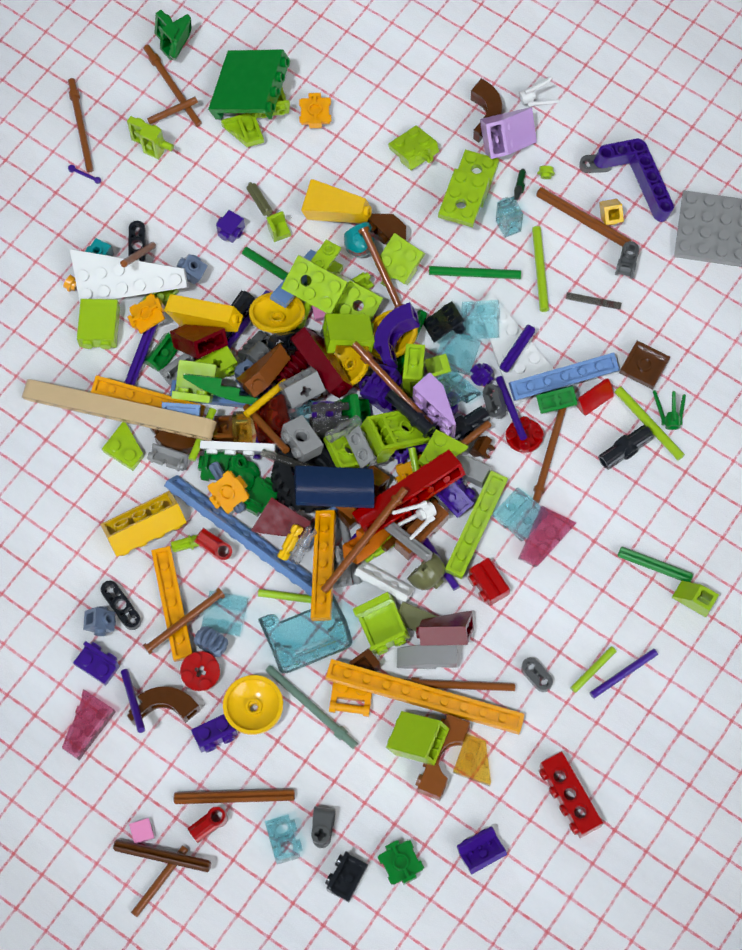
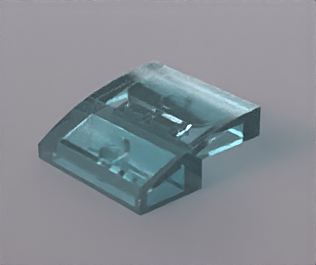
M499 300L462 302L461 316L464 319L462 324L465 330L461 334V340L499 338Z
M450 331L442 337L436 356L446 353L451 371L469 375L482 340Z
M448 372L435 377L443 384L451 407L461 401L468 403L481 395V392L458 372Z
M516 488L492 514L504 528H508L520 541H524L548 515L535 500L520 488Z
M209 591L208 597L214 594L215 591ZM224 593L225 598H220L204 611L202 626L213 628L219 633L240 636L249 598Z

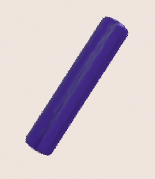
M526 325L500 364L502 371L509 372L535 333L533 326Z

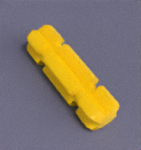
M297 524L292 525L291 533H288L282 545V550L280 549L277 557L281 560H288L289 552H292L299 539L298 535H301L303 531L301 526Z

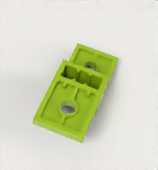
M465 149L459 168H455L438 213V218L473 228L480 207L483 208L499 159H491L487 155ZM474 168H479L481 170V173L475 174L472 172V170ZM462 202L466 207L458 208L456 204Z
M301 255L297 256L281 289L325 313L369 315L370 321H372L384 298L336 271L330 272ZM304 275L311 277L312 281L309 286L302 283L301 279ZM356 300L363 302L364 307L362 310L358 311L354 308L353 304Z
M398 410L368 416L360 426L362 431L365 432V437L374 456L377 457L376 464L387 462L395 450L426 444L430 441L429 436L424 438L423 434L416 427H412L410 421ZM402 425H403L404 427H407V428L409 429V431H405V430L402 428ZM352 430L326 435L323 438L336 467L360 468L353 451L348 453L344 448L351 449L345 436Z

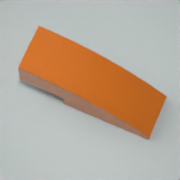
M360 528L356 530V537L342 545L344 559L364 535ZM382 529L373 535L352 562L359 564L368 558L385 542L390 533Z

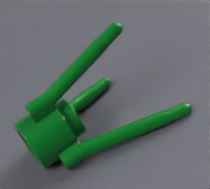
M654 390L653 395L661 417V425H665L667 430L680 429L681 425H683L682 417L686 395H682L678 415V412H676V392L672 391V412H668L667 416H665L657 392Z

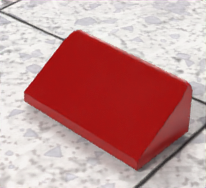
M608 378L604 379L578 398V405L576 407L583 415H588L614 396L610 380Z

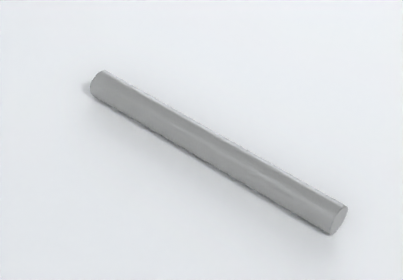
M337 516L343 543H346L350 540L349 531ZM352 562L349 566L355 585L362 583L360 577L354 575L358 566Z

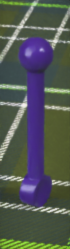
M74 165L68 166V170L71 173L76 172L94 180L96 184L101 182L100 177H94L80 171Z

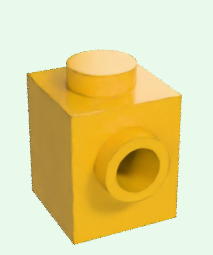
M617 198L599 202L601 220L606 225L624 222L622 203Z

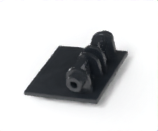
M453 301L444 305L433 315H430L423 324L434 343L452 330L456 334H463L465 330L462 324L464 319Z

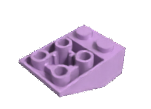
M532 107L480 119L485 154L491 159L509 155L537 142Z
M429 372L413 387V402L440 428L441 432L455 439L456 422L444 386Z

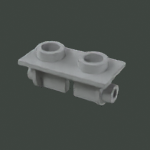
M184 353L161 369L159 373L171 385L172 380H177L179 360L196 361L197 359Z
M358 425L345 437L360 468H364L368 464L373 466L377 463V457L374 456L369 446L365 432Z
M153 443L152 452L148 453L147 459L151 463L154 462L160 465L166 463V467L179 472L180 470L184 471L187 469L188 454Z
M335 546L334 571L344 560L343 549H340V546ZM349 566L333 585V588L352 585Z

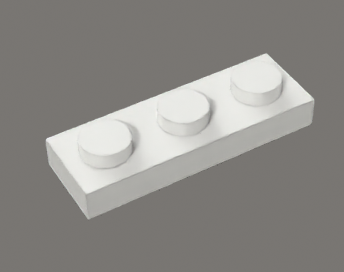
M365 561L356 569L354 574L360 577L362 581L373 584L379 590L390 593L400 601L406 602L415 590V588Z

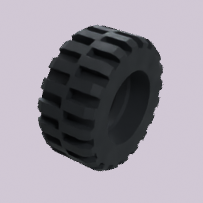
M321 441L324 444L321 454L302 464L298 458L296 459L293 456L291 448L286 454L281 450L278 451L272 468L271 482L273 483V491L277 492L276 497L280 501L284 500L285 506H292L298 512L305 510V513H311L312 510H315V512L320 511L323 507L325 509L330 507L295 505L294 475L291 471L295 466L299 465L336 467L324 441Z

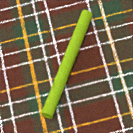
M534 226L532 234L540 312L549 311L542 232L540 226Z
M620 386L616 389L614 393L645 426L650 428L652 434L678 461L682 459L685 454L624 388Z

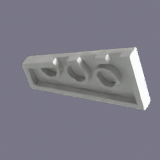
M200 442V448L205 450L206 454L214 455L218 454V452H224L225 455L242 453L244 456H254L256 454L264 457H273L280 451L276 444Z

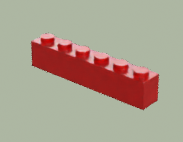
M447 450L380 495L374 497V508H358L352 512V515L357 525L365 534L392 500V495H396L401 487L405 488L408 492L401 500L402 503L397 505L394 510L426 501L466 474L460 461L450 450ZM410 511L395 515L391 512L376 533Z

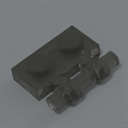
M334 401V403L329 404L318 402L310 406L311 412H317V417H310V426L318 437L349 431V416L341 415L342 410H349L348 402ZM326 411H333V416H325Z

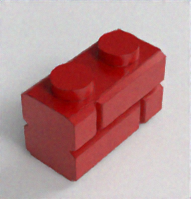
M486 558L469 569L470 576H468V580L473 587L477 586L480 591L478 595L484 603L487 601L489 606L510 594V588L490 558Z

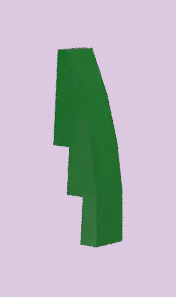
M185 373L183 375L185 380L218 397L250 405L258 400V397L239 395L240 387L221 385V377Z

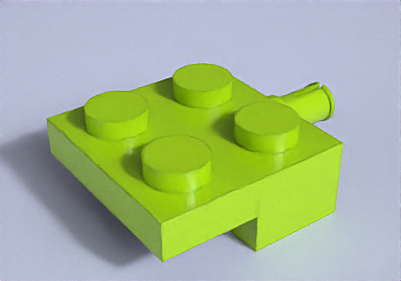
M132 116L127 120L131 140L142 145L143 153L159 160L165 149L169 151L174 149V144L163 139L162 130L158 126L147 124L141 118H134Z
M417 125L388 143L389 149L410 170H413L425 161L431 163L433 156L439 152L437 141Z
M394 233L381 253L380 258L391 280L392 278L397 279L403 284L408 285L426 253Z

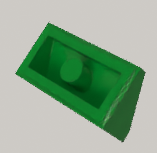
M169 332L161 337L144 361L146 365L158 372L167 366L178 351L173 347Z

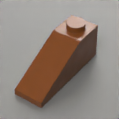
M279 343L236 379L244 391L255 398L270 386L291 358Z

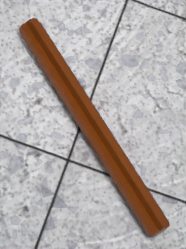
M540 187L537 191L536 196L618 245L623 247L626 242L632 241L627 236L545 188Z
M294 789L175 792L173 799L175 804L294 801L295 791Z

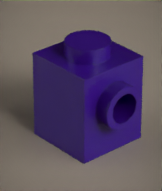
M228 210L216 223L218 236L222 240H228L231 243L236 238L239 239L245 228L244 218Z

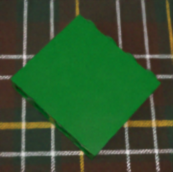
M283 49L228 50L208 108L214 118L222 120L224 113H265L268 119H272L278 97L281 94L283 82L285 81L287 69L290 66V59Z

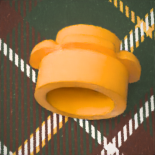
M71 274L66 278L63 285L68 292L77 289L75 277Z

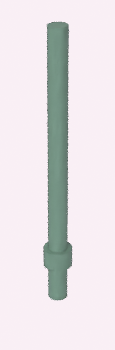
M269 665L265 671L334 732L335 737L343 740L352 749L356 748L358 743L347 734L348 731L344 727H339L274 667Z

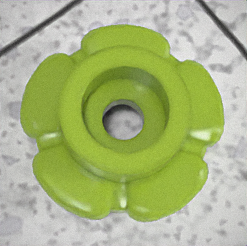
M540 166L537 174L541 176V179H551V176L555 174L554 167Z

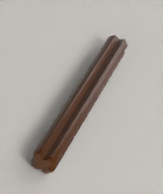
M118 839L115 840L113 849L116 852L203 872H209L211 869V862L206 859Z

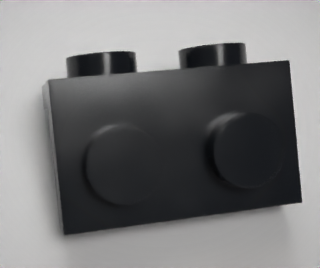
M345 851L344 855H339L335 863L337 868L334 874H329L325 884L329 893L349 903L368 864Z

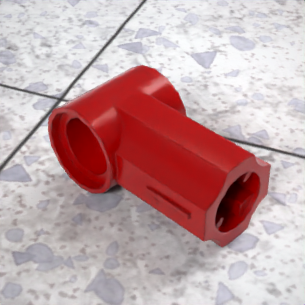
M205 528L201 529L194 540L195 543L220 560H227L232 555L231 546ZM220 546H227L228 552L226 555L220 556L218 554Z
M213 807L206 815L187 829L195 841L199 843L216 829L223 827L227 823V813L220 807ZM221 812L222 819L219 822H213V815Z

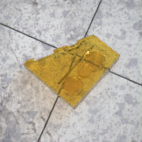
M466 734L453 773L490 787L491 779L486 741Z

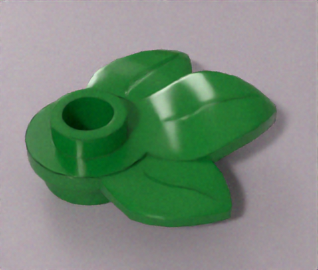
M241 454L231 457L229 461L230 468L227 471H232L235 477L240 475L248 485L245 489L251 490L254 478L260 476L259 468L254 462L247 461Z

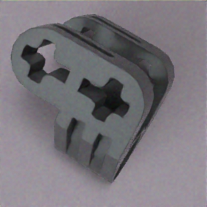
M262 330L258 331L252 339L247 341V344L243 345L242 350L238 351V357L243 361L248 359L255 364L270 351L266 346L269 336Z

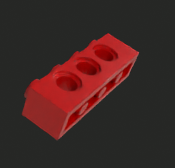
M561 751L541 762L540 770H538L544 781H548L552 797L554 799L557 798L561 804L559 809L562 815L569 818L571 822L569 826L573 834H578L579 838H582L602 827L603 822L563 752ZM558 773L562 774L564 781L557 782L553 776ZM570 791L574 794L575 798L567 800L564 797V793ZM577 809L582 810L585 813V817L577 818L574 815V811Z

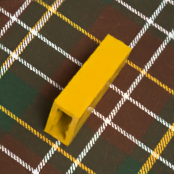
M311 179L301 211L307 220L364 223L371 216L372 208L366 198Z
M170 294L164 309L180 327L185 324L223 327L225 332H238L243 315L234 306Z

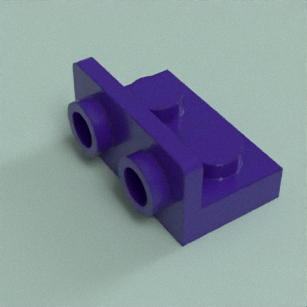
M379 364L400 387L403 378L398 370ZM374 371L361 390L360 395L362 398L377 402L381 408L385 409L389 402L384 398L391 389Z
M462 477L436 494L457 518L477 500L476 493L472 488H467L463 483Z
M85 641L83 643V650L73 664L106 686L120 667L117 658L109 652L105 654L100 651L102 648L96 643L92 642L90 644Z
M224 714L191 729L201 753L204 751L206 753L211 752L217 748V745L223 742L224 744L230 743L235 739V736H238L236 729L228 723Z

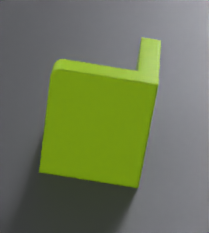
M283 211L266 217L267 227L274 242L291 236Z
M446 353L424 360L427 372H430L434 377L451 372Z

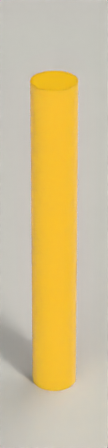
M276 384L243 412L247 418L279 393L281 391L279 385Z

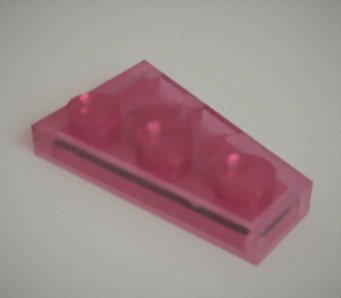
M541 506L518 559L537 567L572 529L576 522Z
M84 689L80 705L77 706L74 721L69 727L62 746L64 751L77 760L82 758L116 713L113 708Z

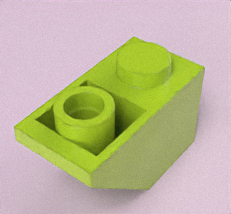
M681 581L672 598L700 615L707 617L719 594L701 584Z

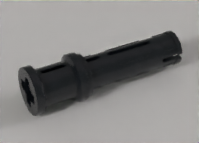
M393 389L386 394L387 396L384 399L410 421L411 426L416 427L423 434L424 438H427L435 430L436 425L434 423L431 424L424 417L423 413L415 411Z

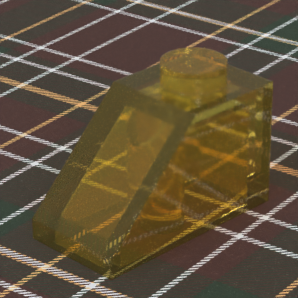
M234 411L232 415L233 442L253 443V419L251 417L247 418L243 413L244 411Z

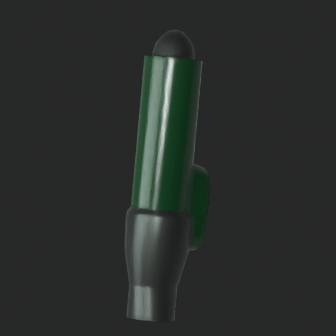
M524 168L519 170L514 188V200H519L521 193L524 192V179L526 175Z

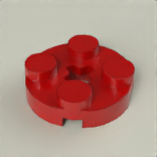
M206 651L193 652L186 656L181 664V679L188 688L194 691H206L213 687L219 679V663L212 654ZM204 666L205 675L197 676V672L194 671L195 668Z

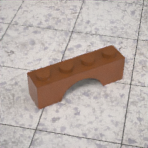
M447 714L446 719H441V722L450 729L435 765L423 763L425 771L423 775L419 774L415 783L418 786V793L438 801L441 800L448 782V778L440 769L439 759L448 748L462 746L470 728V722Z

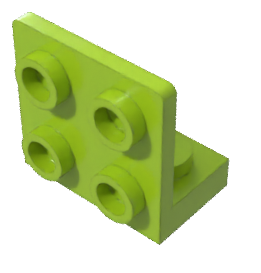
M179 360L176 388L172 391L171 398L211 403L213 394L185 380L183 375L185 373L215 377L217 365Z

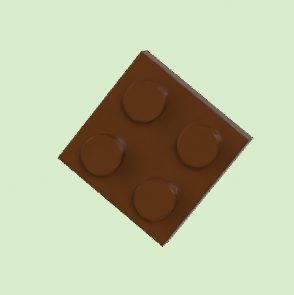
M637 340L619 373L653 390L667 366L670 356Z

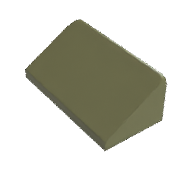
M402 602L399 608L406 628L415 632L422 619L438 617L406 602Z

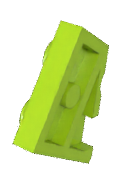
M245 113L221 120L222 127L246 147L264 143L263 135L253 113Z
M125 422L120 424L102 448L105 454L132 471L144 458L142 450Z
M436 429L419 458L418 464L423 466L447 450H450L457 457L461 453L466 452L469 446Z

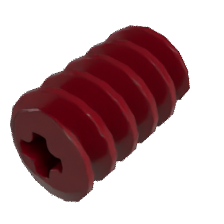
M299 350L290 356L291 359L274 379L276 384L282 379L287 380L302 372V369L308 368L307 365L309 364Z

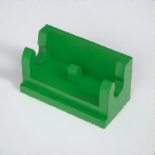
M573 385L536 395L541 414L578 405Z

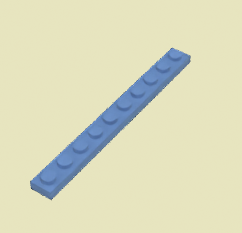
M178 475L166 481L164 487L169 489L172 494L181 498L188 506L197 510L200 515L212 521L216 527L224 530L231 538L243 544L247 550L255 553L262 561L267 562L277 572L282 573L293 584L298 585L308 595L312 596V574L290 558L287 561L278 558L279 550L251 531L250 528L231 514H227L221 507L216 509L208 497Z

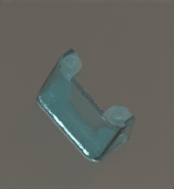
M334 594L332 598V620L312 621L310 618L311 609L279 621V618L274 614L258 619L281 673L293 672L344 651L351 646L352 637L347 620Z

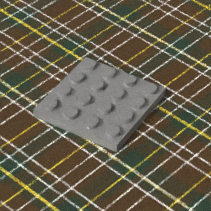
M683 190L674 257L742 267V199Z

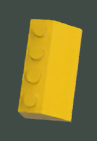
M167 491L100 525L116 557L127 555L134 548L145 546L155 538L163 537L165 533L171 530L181 528L187 522L171 492Z

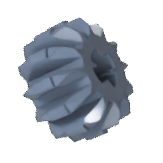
M202 626L195 635L194 643L214 657H220L227 649L228 640L213 628Z

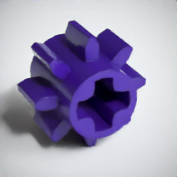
M481 363L475 364L470 370L473 373L471 380L478 386H485L494 379L491 376L493 369L486 363L482 365Z

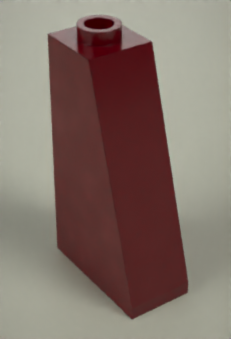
M304 326L291 338L310 367L318 372L323 385L329 393L340 399L353 388L352 383L335 355L327 353L323 337Z

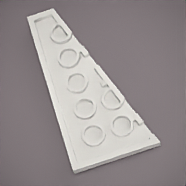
M70 249L79 302L81 299H116L188 287L185 268L137 260L124 268L120 265V262L125 258Z
M491 293L477 302V308L487 331L489 342L492 345L500 373L516 407L530 397L514 401L508 383L554 369L531 340H529L509 372L506 373L500 369V364L522 333V329Z

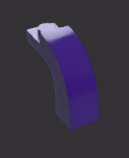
M410 302L395 308L386 315L375 333V350L380 354L382 362L393 368H398L395 352L397 341L404 333L420 327L417 311Z

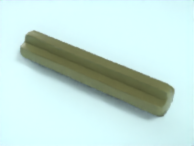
M249 182L246 189L263 216H271L270 213L273 210L256 183Z

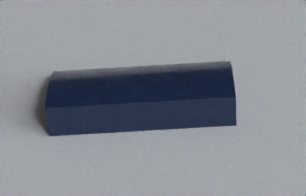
M295 466V505L374 508L373 469Z

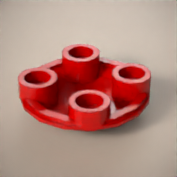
M523 416L520 420L527 438L520 440L513 422L507 428L505 436L507 443L512 449L517 452L527 453L536 450L541 445L544 432L537 422Z

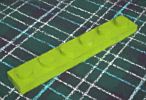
M490 471L446 565V573L459 579L463 578L506 485L507 477Z

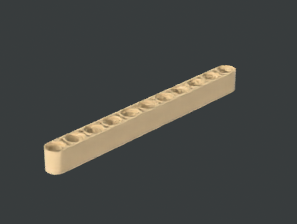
M27 379L22 394L23 399L31 402L205 441L212 440L217 423L204 417Z

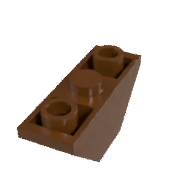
M371 213L367 221L371 225L370 232H374L381 243L388 244L394 233L406 240V225L394 214Z

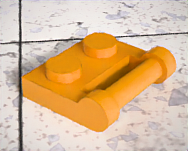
M333 682L329 712L341 711L363 714V716L369 717L372 693ZM337 699L365 703L364 706L337 703Z

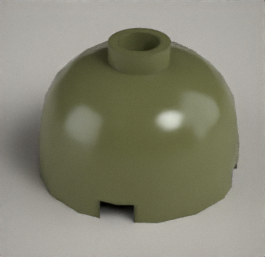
M433 552L432 559L427 562L422 561L421 565L415 568L407 580L414 587L422 591L433 587L437 589L444 582L442 579L445 574L444 562Z

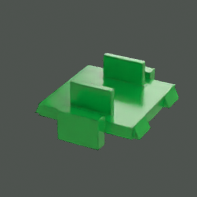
M205 451L204 456L200 455L198 470L201 471V480H216L209 469V465L214 462H218L225 473L230 468L229 461L233 455H225L224 452H218L216 455L206 454Z
M257 476L254 479L253 487L247 491L250 495L249 499L243 502L247 505L246 510L257 517L263 512L271 497L279 500L276 497L277 492L275 493L272 489L273 483L269 477H266L264 480Z
M396 840L386 845V851L378 856L380 864H383L389 876L387 878L391 885L401 881L405 885L417 879L415 874L424 869L422 862L418 861L413 851L414 846L411 840L401 844Z

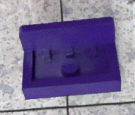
M493 827L481 830L477 835L465 839L457 845L460 858L471 875L507 855Z

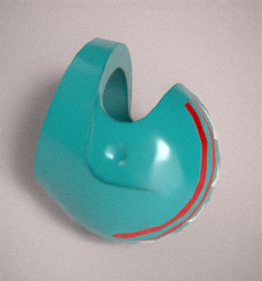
M369 222L360 223L344 233V245L350 255L365 257L370 254L362 234L358 232V230L366 226L371 230Z

